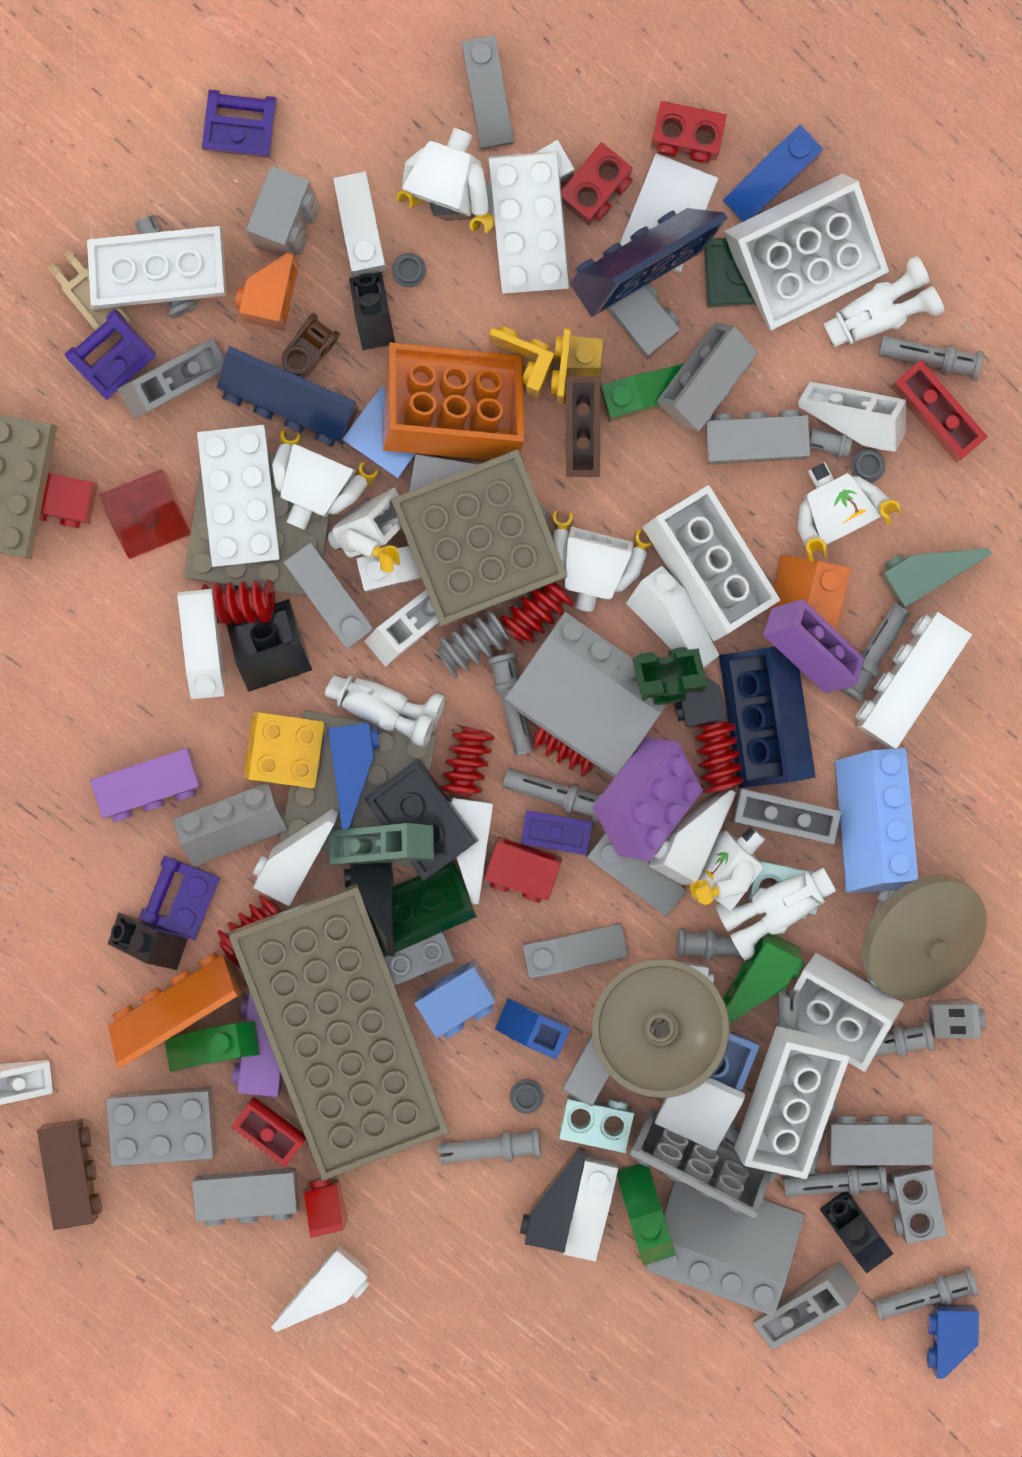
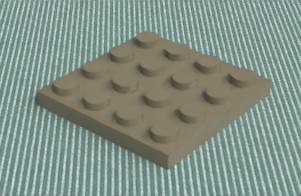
M0 415V554L32 559L57 431L56 425Z
M518 449L391 499L441 626L567 577Z
M269 454L280 560L213 568L200 466L184 578L220 584L233 582L234 586H239L241 581H246L248 588H252L253 581L258 580L262 589H265L266 580L269 579L274 584L275 592L307 596L283 563V560L309 541L324 559L330 513L327 517L312 512L305 530L287 523L286 521L294 503L281 498V492L275 487L272 468L275 455Z
M304 711L303 719L324 722L316 786L314 788L290 785L284 815L287 830L281 832L280 843L331 809L339 811L328 728L370 722ZM371 723V729H378L380 749H374L375 758L352 826L349 829L382 826V823L364 799L416 759H420L430 772L437 735L431 734L427 746L423 748L412 743L409 737L397 730H384ZM340 811L331 831L342 830ZM329 835L320 850L329 852ZM410 862L392 863L395 865L412 868V864Z

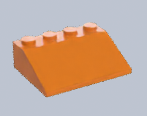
M389 342L383 410V451L491 460L517 449L519 452L521 451L524 443L522 355Z
M216 952L210 954L198 962L202 968L190 975L186 969L170 979L173 985L170 988L161 992L159 987L141 997L144 1004L134 1010L129 1004L113 1014L116 1021L111 1023L108 1029L115 1061L119 1069L231 1001L248 987L226 954L220 957Z

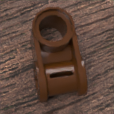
M312 313L306 319L282 354L284 370L301 378H306L312 372L319 361L332 349L341 335L337 330L333 332L318 321V316L315 313ZM295 354H301L307 358L306 365L301 369H293L288 365L289 359Z

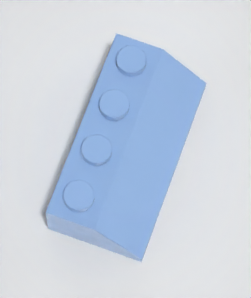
M906 748L871 750L836 760L835 772L839 811H842L840 831L846 893L897 891L908 883L917 880L918 871Z

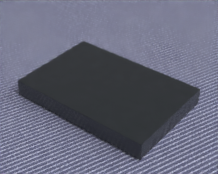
M416 759L364 799L382 825L402 823L433 825L434 860L410 862L423 881L430 878L479 841L420 759Z

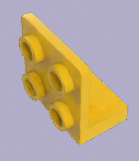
M500 326L499 330L491 328L488 334L489 343L530 359L523 376V384L526 385L527 395L539 399L554 364V353L549 350L551 346L536 339H531L530 343L518 338V332L504 326Z
M564 328L563 336H556L554 361H561L560 370H553L550 394L557 395V404H566L567 368H601L604 339L570 336L571 329Z
M253 711L243 778L314 788L316 786L324 722Z

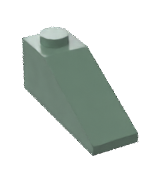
M989 548L916 554L906 559L900 554L884 564L887 570L880 575L898 605L904 608L992 553Z
M402 823L334 830L329 833V865L434 860L433 825Z

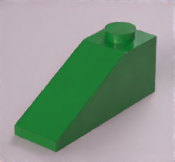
M684 364L630 376L601 385V395L609 422L661 407L656 402Z
M770 933L758 940L754 946L755 955L743 963L723 996L730 1023L785 989L791 978L796 979L803 968L799 946Z
M255 1021L207 1028L173 1036L165 1041L170 1072L260 1055Z
M637 1164L618 1170V1182L643 1266L676 1256L650 1168Z

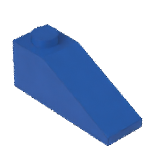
M800 124L723 199V202L742 222L756 216L820 157L823 148Z
M371 723L328 728L342 830L349 829L352 826L375 758L374 749H380L378 729H371Z

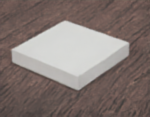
M710 1078L703 1085L689 1093L666 1098L656 1115L654 1123L716 1151L740 1109L745 1093Z

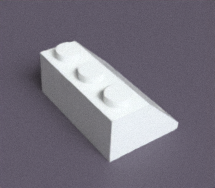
M818 953L814 954L804 968L793 989L800 992L798 1031L839 1040L850 1055L848 1063L864 1072L867 1070L904 1006V1003L887 995L882 990Z

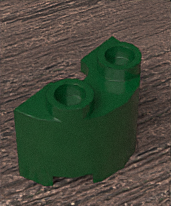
M686 647L675 648L668 652V657L664 658L656 657L653 652L642 653L632 658L642 701L653 698L654 705L673 704L686 700L685 693L693 690L701 693L708 686L699 648L690 650Z

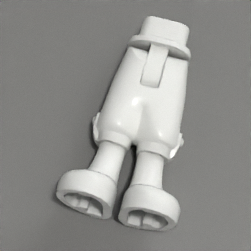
M918 256L912 257L907 261L906 272L898 281L893 284L888 282L875 284L871 291L857 298L842 310L837 311L835 318L823 323L834 347L847 341L851 345L856 341L877 335L891 328L899 329L907 321V316L918 312H927L932 316H938L945 312L943 303L933 286L924 289L918 295L903 303H893L898 297L930 283L928 273Z
M334 675L325 691L326 697L337 700V706L345 708L350 713L384 730H397L409 737L412 743L423 748L427 746L432 732L434 733L446 700L445 695L435 693L424 705L408 702L407 697L398 691L360 678H356L354 681L353 676L345 679Z
M824 867L812 874L806 871L804 872L805 874L784 880L766 889L759 888L753 894L752 901L735 906L731 911L721 903L715 905L728 932L757 914H766L759 922L730 935L734 945L745 961L753 958L755 955L754 946L759 939L768 933L772 935L785 933L787 927L818 907L820 903H825L823 898L836 892Z

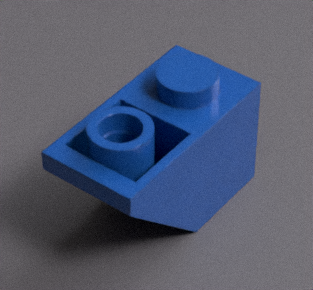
M508 998L495 1030L528 1048L557 1060L570 1031V1024Z
M933 1304V1314H928L927 1320L928 1334L933 1335V1348L927 1349V1366L932 1368L937 1379H944L978 1346L979 1311L974 1305Z

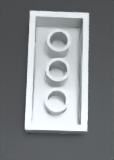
M709 485L658 515L642 527L672 576L686 589L713 642L780 601L777 593Z
M939 612L928 614L924 617L920 616L910 631L915 636L909 644H902L891 660L896 663L891 672H883L873 687L877 693L872 700H865L854 716L858 719L855 725L856 728L888 749L898 748L972 636L971 633Z
M776 1026L734 1147L744 1166L807 1179L850 1055L839 1040Z

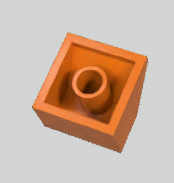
M286 253L247 278L244 288H238L235 307H238V312L245 322L285 331L299 267L294 254Z
M781 555L773 588L780 601L769 607L766 621H768L771 608L803 599L837 631L851 568L818 560L809 562L805 558Z

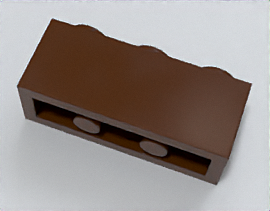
M567 368L566 477H600L601 368Z
M82 1119L42 1125L37 1129L53 1230L94 1224L98 1219V1214L102 1213L100 1194H94L92 1180H96L97 1174L94 1160H89L87 1147H91L89 1128L83 1127Z

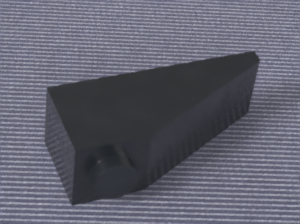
M392 863L350 864L351 868L344 869L345 888L357 884L377 940L388 956H395Z
M578 1147L532 1204L530 1215L523 1214L519 1234L525 1235V1245L565 1253L585 1158V1148Z

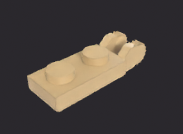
M70 250L64 255L66 261L79 273L74 279L69 282L64 276L63 271L54 263L48 267L50 272L63 286L61 288L94 330L108 320L106 316L114 309L123 315L128 324L132 322L120 307L101 309L91 307L89 269H85ZM116 330L115 332H113L104 342L106 343L108 340H110L114 335L118 333V331Z

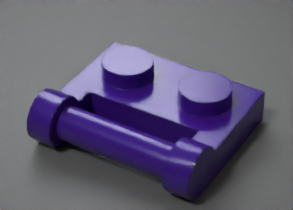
M209 89L202 149L270 158L277 97L266 96L265 99L225 95L220 94V90ZM220 107L263 112V121L219 116L218 110Z
M116 309L112 310L106 316L108 320L76 348L71 347L65 353L68 361L106 400L117 391V388L123 386L156 356V352ZM117 330L123 337L96 362L90 365L85 358Z
M164 855L160 863L163 866L148 905L146 909L142 908L139 918L196 940L221 877ZM176 871L184 874L169 915L166 917L159 914V911Z

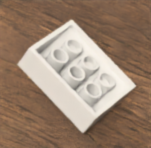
M843 173L724 231L734 261L770 330L889 272L859 182Z

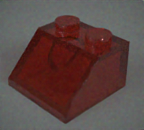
M163 469L99 494L111 526L129 560L190 536L191 531L168 474Z

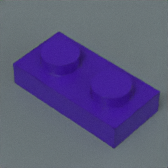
M526 810L520 844L587 855L593 822Z

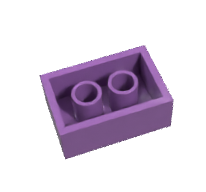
M646 737L592 808L618 856L651 861L703 790L678 741Z

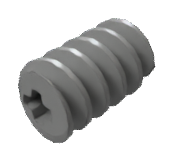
M485 610L486 622L478 616L473 617L474 629L463 623L462 636L455 630L450 631L452 642L449 643L443 637L439 638L440 649L436 648L453 678L458 677L456 666L461 667L467 672L469 670L468 659H471L476 664H480V652H483L490 658L492 657L491 645L502 651L504 650L503 638L510 642L491 610Z

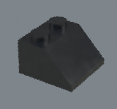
M289 599L275 603L274 613L269 622L258 620L256 623L245 621L243 624H236L233 621L230 625H227L236 665L248 692L312 670L307 649Z

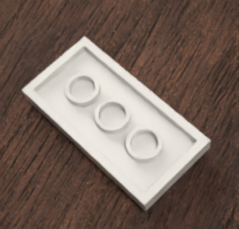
M558 151L490 156L489 167L502 294L569 289L570 282Z
M220 226L87 240L91 307L94 309L227 296L223 229Z
M256 425L197 432L212 567L280 560L266 426Z

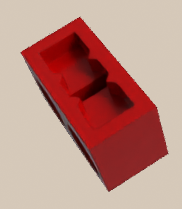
M660 101L651 147L657 148V153L665 156L675 157L677 153L690 155V160L698 163L708 164L710 160L717 161L727 114ZM669 123L676 124L680 128L681 134L678 137L669 138L664 135L662 131L663 126ZM701 130L709 131L713 135L714 141L709 145H702L696 140L695 134Z
M600 142L561 190L562 204L588 225L594 219L600 222L612 207L608 203L615 193L621 196L632 183L633 179L629 176L632 174L633 167L604 143ZM607 165L613 166L618 172V176L610 181L604 180L599 174V170ZM588 191L593 193L597 199L596 203L590 207L582 206L577 199L582 192Z

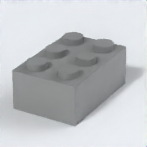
M270 166L246 228V232L256 248L279 257L286 253L294 254V256L295 254H302L307 242V236L304 235L308 222L314 223L320 207L319 204H316L317 198L310 180Z
M212 1086L112 1093L106 1098L111 1166L213 1159L217 1154Z

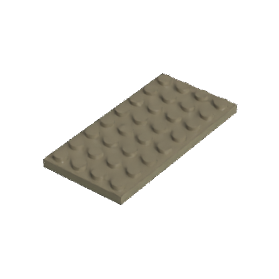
M357 884L228 932L322 1181L449 1133Z

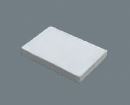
M656 153L620 244L623 246L632 241L630 239L631 235L645 226L649 230L659 225L657 221L672 210L676 214L686 208L706 210L718 178ZM684 263L672 271L681 273Z

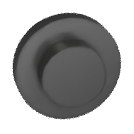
M405 253L394 261L392 273L398 284L404 287H414L423 281L426 267L424 261L418 255Z
M863 449L852 459V473L854 476H860L868 482H874L883 475L885 460L878 451Z
M521 1080L512 1087L510 1102L518 1112L532 1113L541 1106L543 1091L535 1081Z

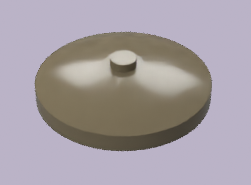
M950 875L922 877L897 890L878 909L866 930L862 945V961L868 977L884 993L899 999L925 997L952 983L970 965L982 944L987 921L982 899L967 883Z
M665 959L648 960L626 968L616 975L604 988L593 1013L592 1038L601 1064L616 1082L626 1089L643 1096L670 1098L695 1090L716 1072L728 1048L730 1020L726 1004L720 992L701 972L678 961Z

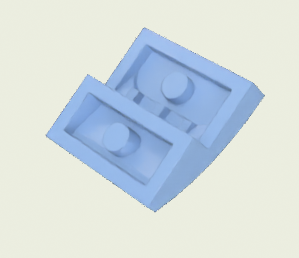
M382 386L347 432L343 441L399 479L416 453L383 451L385 388Z

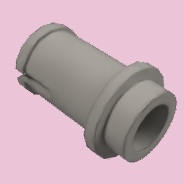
M813 428L810 438V450L814 449L838 454V458L849 456L852 444L850 437L845 434L841 435Z

